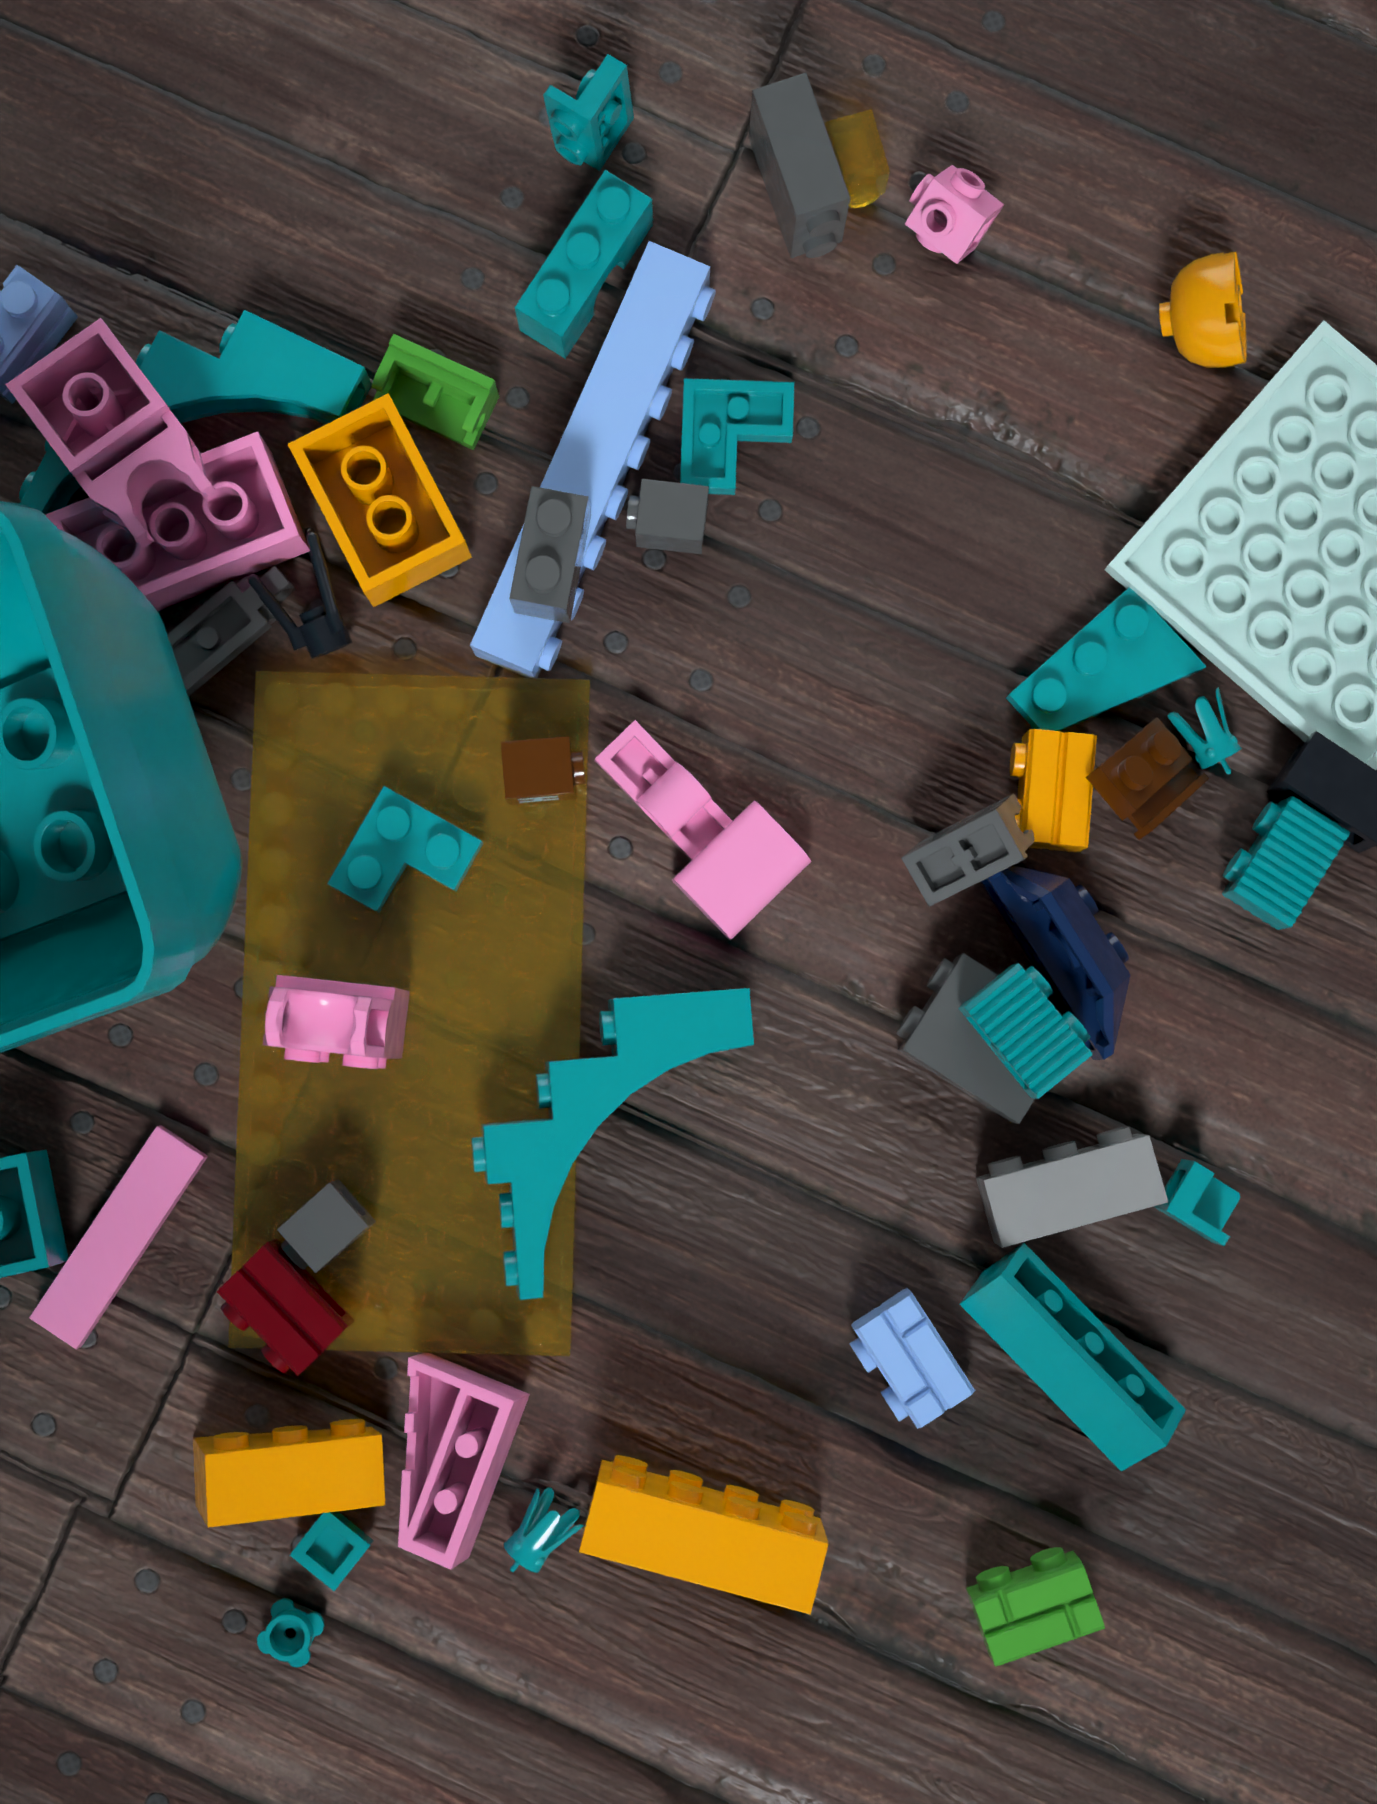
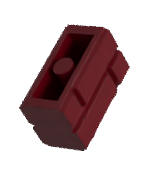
M276 1238L264 1244L217 1291L226 1301L221 1305L224 1315L242 1331H246L251 1327L266 1343L261 1347V1352L265 1358L282 1373H286L291 1369L299 1376L355 1322L354 1318L306 1269L302 1270L291 1261Z

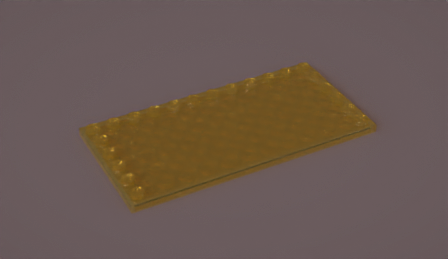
M256 671L231 1276L268 1241L276 1238L280 1243L284 1242L286 1239L277 1229L329 1182L339 1179L376 1222L324 1269L315 1273L309 1266L305 1268L355 1320L326 1350L541 1356L571 1355L577 1158L571 1166L552 1214L544 1251L543 1298L520 1300L516 1292V1285L506 1286L504 1277L503 1251L513 1250L512 1227L501 1228L499 1193H509L508 1183L487 1184L485 1182V1171L474 1172L471 1138L482 1137L481 1124L549 1118L548 1108H538L536 1074L546 1073L545 1062L580 1059L590 680ZM569 736L572 743V751L583 750L586 784L575 785L576 800L518 805L508 804L504 791L501 742ZM383 786L484 843L456 892L407 864L380 913L327 883ZM277 975L393 987L410 991L402 1059H387L386 1069L342 1066L344 1054L330 1053L329 1063L284 1059L285 1048L263 1045L270 986L275 987ZM229 1321L228 1348H261L266 1344L251 1327L246 1331H242Z

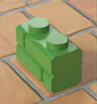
M1061 1547L1042 1550L1031 1556L1030 1561L1032 1565L1010 1572L1007 1566L988 1569L976 1576L978 1584L966 1588L986 1649L995 1667L1105 1629L1085 1567L1074 1551L1064 1553Z

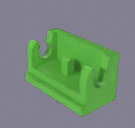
M393 334L389 342V347L372 383V388L377 390L373 401L389 393L402 418L472 450L475 449L499 399L494 379L396 334Z

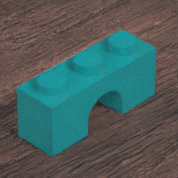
M607 170L603 172L515 306L518 326L521 332L566 359L595 315L594 304L604 281L616 265L625 269L653 226L652 198Z

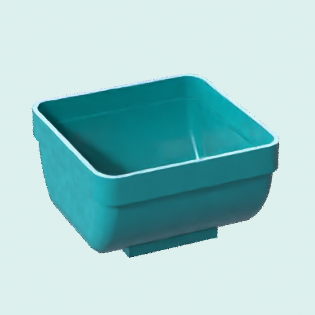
M0 501V1053L170 992L184 982L191 967L211 951L227 926L238 895L243 859L159 612L118 567L92 546L58 529L39 510L24 504Z

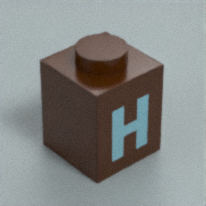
M569 736L501 742L505 799L509 805L576 800L575 785L586 784L583 750L572 751V743Z

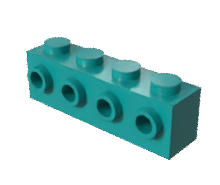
M1025 1243L1019 1245L980 1274L960 1302L961 1307L1120 1471L1129 1468L1168 1445L1186 1409Z

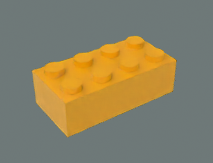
M616 1455L613 1462L602 1459L583 1529L580 1553L811 1615L829 1545L822 1520L813 1516L815 1510L812 1507L790 1500H781L780 1507L758 1501V1493L734 1485H726L724 1492L702 1486L703 1479L701 1477L683 1471L671 1470L669 1477L647 1472V1463L627 1456Z

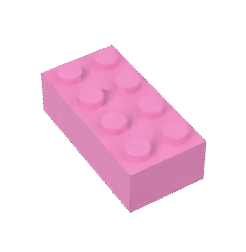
M258 431L201 453L206 478L218 493V496L210 502H207L200 493L193 491L185 483L176 480L158 483L146 493L142 503V515L147 523V531L154 542L144 549L131 532L108 520L90 497L45 514L58 529L77 537L109 559L136 585L157 611L310 552L272 452Z

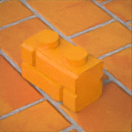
M1029 729L1022 736V743H1013L1010 756V776L1019 777L1017 800L1021 805L1020 813L1015 816V819L1022 832L1031 829L1034 833V843L1029 848L1081 852L1088 848L1093 786L1086 776L1095 768L1096 735Z

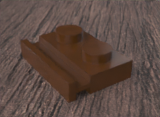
M1158 717L1147 724L1086 776L1087 780L1123 821L1128 817L1138 830L1134 835L1138 840L1153 831L1209 779L1205 773L1198 776L1189 765L1193 760L1192 757Z

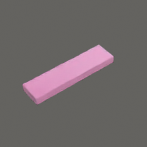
M162 1125L156 1126L29 1318L73 1348L78 1349L82 1347L208 1156Z

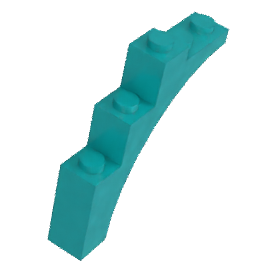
M246 310L243 311L237 325L232 323L225 330L219 347L220 358H216L159 330L153 343L146 344L136 360V365L180 423L221 413L272 412L309 418L326 425L360 408L372 386L365 367ZM47 440L45 441L46 453L37 471L28 474L19 493L20 504L39 510L44 515L71 505L77 495L83 490Z
M750 988L608 1000V1011H600L599 1025L602 1046L611 1045L612 1056L545 1062L546 1073L536 1074L538 1108H548L549 1118L481 1124L482 1137L471 1138L474 1172L485 1171V1182L487 1184L508 1183L509 1193H499L501 1228L512 1227L513 1250L503 1251L504 1277L506 1286L516 1285V1292L520 1300L543 1298L544 1251L554 1206L572 1164L598 1126L632 1093L669 1069L709 1053L754 1045Z

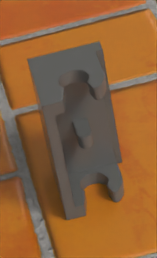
M1014 793L920 841L901 857L929 907L1028 857L1025 851L1034 843V833L1031 829L1022 832L1018 827L1015 816L1020 813L1021 805Z

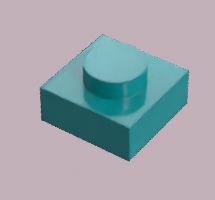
M340 1512L322 1513L291 1552L290 1556L331 1590L335 1591L374 1540Z

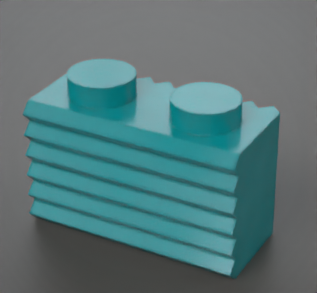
M1294 796L1279 801L1278 805L1269 802L1264 807L1252 827V830L1259 834L1248 852L1241 848L1230 860L1223 873V877L1229 880V883L1222 892V895L1277 930L1293 926L1297 917L1302 913L1303 907L1314 893L1315 888L1319 885L1320 880L1326 874V870L1331 866L1333 859L1342 848L1344 841L1350 835L1348 830Z
M1017 963L1005 969L958 1009L1029 1097L1039 1099L1093 1055L1084 1044L1090 1039V1035L1072 1013L1067 1011L1061 1016L1055 1009L1054 1005L1047 999L1053 994V990L1034 967L1030 966L1027 970H1024Z

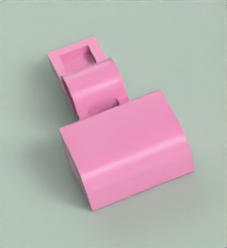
M636 720L594 760L691 860L672 881L729 940L733 939L811 863L804 850L756 801L750 803L732 821L712 800L709 793L681 764L675 762Z

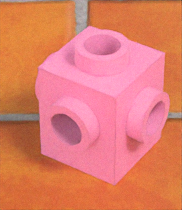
M951 165L935 177L930 173L927 174L919 183L909 202L915 205V208L905 222V225L916 232L918 241L924 247L936 253H943L958 264L976 249L1004 204L984 189L983 181L976 174L964 168L957 169Z

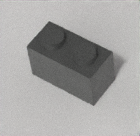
M531 486L509 597L514 613L570 623L591 519L588 496Z

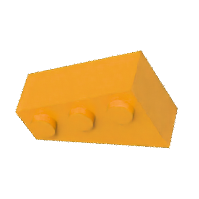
M363 1419L334 1421L330 1423V1429L308 1430L307 1426L294 1425L275 1428L272 1430V1433L249 1434L247 1432H229L208 1437H193L195 1503L208 1528L385 1505L382 1434L372 1426L365 1427V1420Z

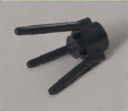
M309 527L305 529L304 533L310 549L309 555L323 605L300 614L302 626L297 627L257 575H249L248 583L285 630L293 650L296 651L307 647L311 659H315L346 647L353 642L342 615L338 611L318 535L313 528Z

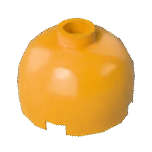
M1237 252L1216 253L1194 260L1181 269L1172 282L1170 302L1159 304L1162 336H1173L1178 352L1191 363L1206 368H1224L1244 364L1247 361L1246 318L1242 310L1241 295L1243 294V286Z

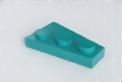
M1129 587L1015 688L1006 699L1033 729L1062 731L1130 700L1156 691L1158 688L1198 673L1207 666L1154 608Z

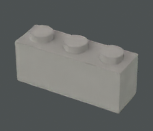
M1130 1126L1097 1134L1099 1144L1077 1150L1075 1141H1070L1042 1149L1044 1159L1023 1164L1021 1156H1015L987 1164L990 1174L976 1177L994 1243L1003 1248L1168 1203L1150 1135L1138 1133L1132 1135Z

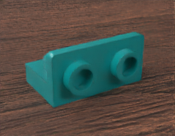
M607 54L597 71L591 69L586 73L579 85L576 99L551 85L543 94L553 142L557 152L575 165L581 166L585 162L600 171L634 119L627 65Z

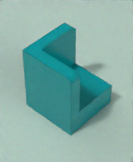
M1181 1159L1165 1186L1168 1203L1153 1207L1208 1241L1225 1246L1230 1236L1222 1232V1229L1239 1202L1240 1193L1214 1178L1215 1173L1199 1163Z

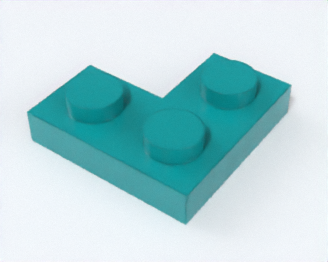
M684 378L680 483L709 486L708 494L735 495L737 441L792 443L795 382Z
M383 786L327 884L380 913L407 864L456 892L484 843Z

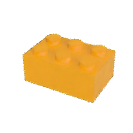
M389 393L288 443L360 587L373 607L472 558L464 537Z

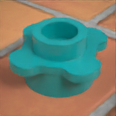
M288 1598L279 1599L271 1607L272 1619L267 1628L259 1633L257 1645L264 1654H270L279 1661L288 1662L292 1667H302L311 1658L309 1648L314 1637L320 1635L324 1630V1619L318 1612L306 1613L295 1608L293 1601ZM286 1629H295L296 1636L289 1638L286 1635Z

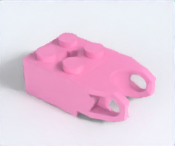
M102 318L5 384L104 516L131 532L143 549L154 542L147 531V523L142 515L143 500L146 493L154 485L163 481L176 480L185 483L193 491L200 493L207 502L218 496V493L206 478L201 453L189 434Z
M277 975L276 986H270L263 1045L285 1048L284 1059L329 1063L330 1053L344 1054L342 1066L386 1069L387 1059H402L410 991L393 987Z

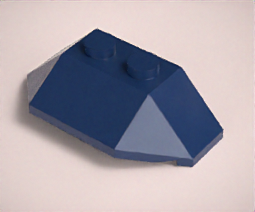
M1014 865L980 881L1034 968L1051 986L1053 990L1052 996L1064 1014L1067 1011L1072 1013L1087 1030L1090 1039L1084 1044L1093 1054L1091 1058L1093 1060H1104L1114 1054L1131 976L1124 965L1129 960V957L1118 938L1112 932L1105 935L1095 920L1094 915L1098 913V908L1086 888L1081 884L1074 887L1071 880L1066 877Z

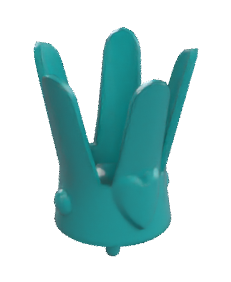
M1218 687L1216 688V698L1223 728L1207 698L1200 696L1195 703V709L1207 741H1204L1178 713L1170 712L1168 718L1194 749L1195 759L1200 763L1202 770L1220 762L1226 774L1229 775L1232 771L1225 759L1242 748L1238 744L1237 738L1232 736L1229 731Z
M551 1487L546 1488L540 1498L539 1489L536 1488L520 1527L503 1544L507 1553L515 1560L510 1567L511 1572H514L521 1565L531 1572L539 1573L550 1553L584 1527L583 1524H579L567 1531L580 1516V1510L576 1508L568 1510L561 1517L556 1510L547 1513L554 1498V1491Z

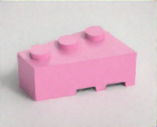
M425 1352L408 1357L407 1376H410L409 1411L405 1414L404 1433H407L406 1466L402 1470L398 1547L452 1570L468 1559L530 1394Z

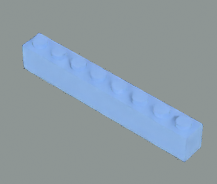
M651 241L648 242L540 486V488L589 497L591 519L578 585L586 567L595 570L606 545V539L600 537L608 517L617 520L628 495V489L622 487L630 467L639 470L644 461L650 444V439L644 437L652 418L661 420L672 394V389L666 387L674 368L682 371L685 367L694 343V339L688 337L695 319L701 321L706 319L716 293L715 289L710 288V266ZM522 526L470 646L475 656L536 682L541 669L550 671L557 659L562 640L555 637L562 622L514 613L509 597L523 531ZM578 586L571 621L575 617L584 595V589Z

